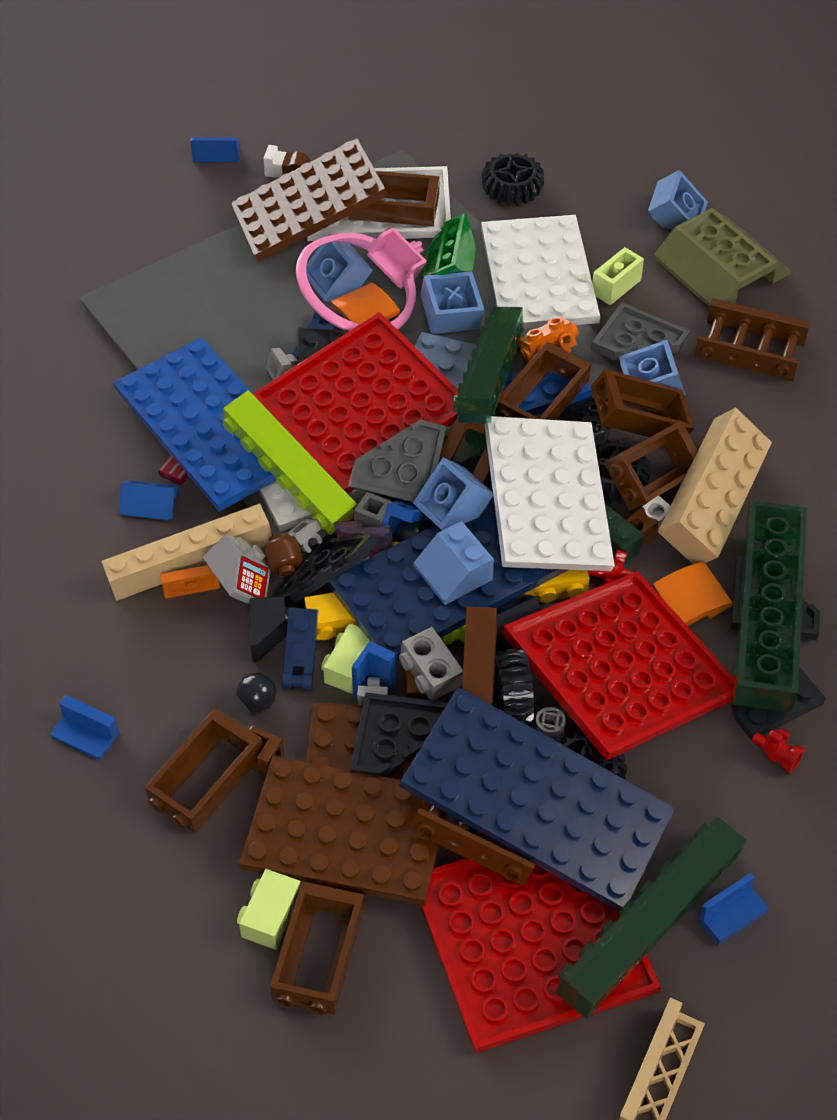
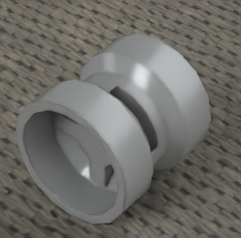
M554 707L541 709L536 715L535 730L560 743L565 728L563 712Z

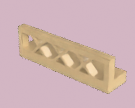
M673 998L669 999L619 1120H636L637 1115L650 1110L655 1120H666L705 1025L701 1021L680 1013L682 1002ZM676 1022L695 1030L691 1039L678 1043L673 1032ZM669 1039H670L672 1045L666 1047V1046H667V1043H668V1041H669ZM688 1047L684 1055L681 1049ZM676 1051L681 1065L677 1069L666 1072L661 1058L663 1055ZM658 1067L660 1075L654 1076ZM675 1077L673 1084H671L669 1078ZM664 1081L669 1092L668 1097L654 1102L648 1090L649 1086ZM644 1098H646L648 1104L642 1106ZM663 1106L661 1114L659 1115L657 1108Z

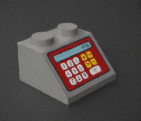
M225 534L203 556L231 597L249 605L250 598L267 597L270 569L264 559L266 557L264 551L257 545L250 546L241 537L236 539Z

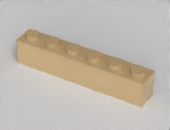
M257 504L102 560L116 601L161 585L160 574L208 565L203 556L225 534L236 539L241 537L250 546L264 547L272 534L261 505Z

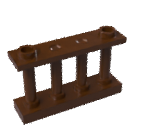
M712 298L707 317V323H711L712 326L708 337L698 336L695 357L794 381L799 360L793 359L792 356L796 345H805L811 322ZM722 326L737 330L733 343L718 340ZM746 333L761 336L757 350L742 346ZM771 338L786 342L782 356L767 352Z
M433 805L429 812L419 808L410 831L505 876L510 881L525 885L535 866L534 863L517 853L513 854L497 846L498 842L489 837L484 840L468 832L470 826L461 821L456 826L441 819L440 816L443 811Z

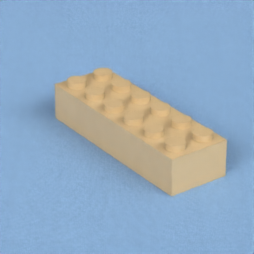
M737 408L714 418L658 530V533L692 564L703 561L706 563L719 557L772 443Z

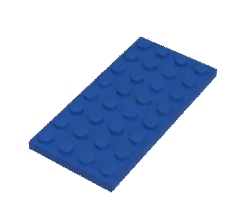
M202 337L113 382L118 394L169 454L174 457L219 512L276 481V477L270 471L267 472L260 466L258 458L252 452L249 453L243 448L240 439L234 433L231 434L225 429L222 423L223 408L247 390L252 394L253 392Z

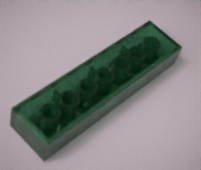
M755 500L750 501L745 525L732 704L790 713L793 711L799 686L807 507Z

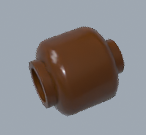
M280 533L268 538L263 551L266 555L265 560L270 571L279 573V576L294 574L295 569L302 564V555L298 541L294 537H290L288 533Z

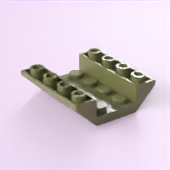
M713 208L676 226L654 254L656 261L707 306H710L712 298L736 304L738 290L763 276L773 284L791 274V270L731 219Z

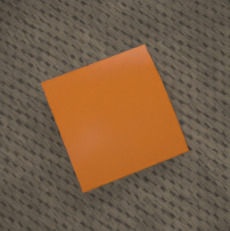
M373 282L330 301L333 311L341 313L344 319L358 324L363 323L378 312L387 320L401 314L394 301Z
M704 561L679 569L653 583L659 595L688 627L705 616L710 620L733 606V602Z

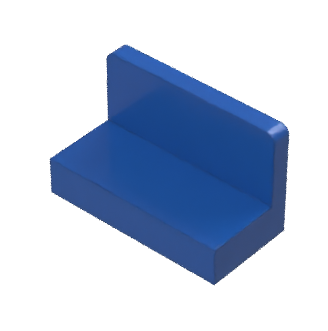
M191 138L193 162H239L240 142L236 138Z
M133 480L121 482L119 514L171 520L173 518L174 499L180 497V486Z
M405 501L388 503L379 534L382 536L392 535L401 522L407 521L412 523L426 520L428 517L413 503Z
M371 641L368 642L352 665L354 699L357 700L358 686H367L368 677H380L379 686L388 687V693L391 694L396 686L394 652Z
M65 695L59 703L63 717L51 731V737L86 755L101 760L120 734L116 718Z
M749 873L702 905L698 923L718 946L768 912L769 907L752 888L756 878L752 873Z

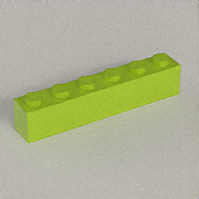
M249 390L223 408L222 423L225 429L231 434L234 433L240 439L243 448L249 453L252 452L258 458L260 466L265 471H270L276 477L278 485L283 490H288L294 496L296 504L302 510L306 509L312 515V519L316 520L322 529H325L331 535L354 517L357 503Z

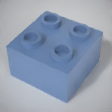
M472 271L424 276L420 298L431 334L480 329L484 307Z

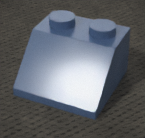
M678 170L657 181L648 213L662 228L673 230L681 223L705 212L708 201L684 174Z
M330 242L320 245L306 265L308 281L326 302H330L360 288L373 271L351 244Z
M668 340L619 356L623 374L681 389L683 394L686 395Z
M443 457L413 504L443 531L460 521L467 523L478 518L493 497V492L466 468Z
M462 521L437 533L413 563L414 568L444 605L493 580L494 559Z

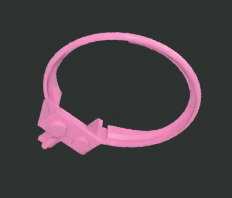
M392 227L383 232L378 239L359 233H338L319 238L303 249L296 264L297 283L308 304L326 321L347 332L360 325L340 317L327 308L315 295L307 278L306 265L310 254L322 244L341 242L359 246L369 251L367 256L400 289L405 288L406 304L404 310L390 323L398 330L407 322L416 302L415 280L427 262L421 255L424 250L421 248L422 243L420 241L409 243Z

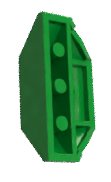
M465 213L444 222L440 228L442 231L433 238L424 254L427 262L420 272L419 278L421 281H423L426 275H446L473 271L476 245Z

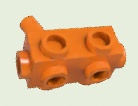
M556 317L549 320L548 324L528 331L527 335L521 338H516L514 346L521 348L520 355L527 363L547 341L570 353L571 347L577 345L575 337L579 335V332L573 322L562 317Z

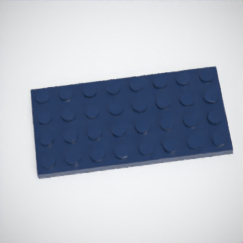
M493 496L478 518L464 523L494 559L492 581L444 605L413 566L415 560L436 534L442 531L437 525H434L356 564L333 580H329L328 586L369 641L394 652L396 662L400 660L399 655L401 654L402 641L430 627H433L441 638L466 625L467 606L498 608L568 570L503 567Z
M460 687L455 691L399 787L621 913L625 910L675 809L673 806Z

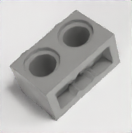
M433 627L402 641L401 654L399 655L400 662L405 670H410L415 677V684L421 693H425L430 701L461 686L463 670ZM418 652H422V653H425L426 655L421 656V655H418L417 653H418ZM431 675H440L442 678H434Z

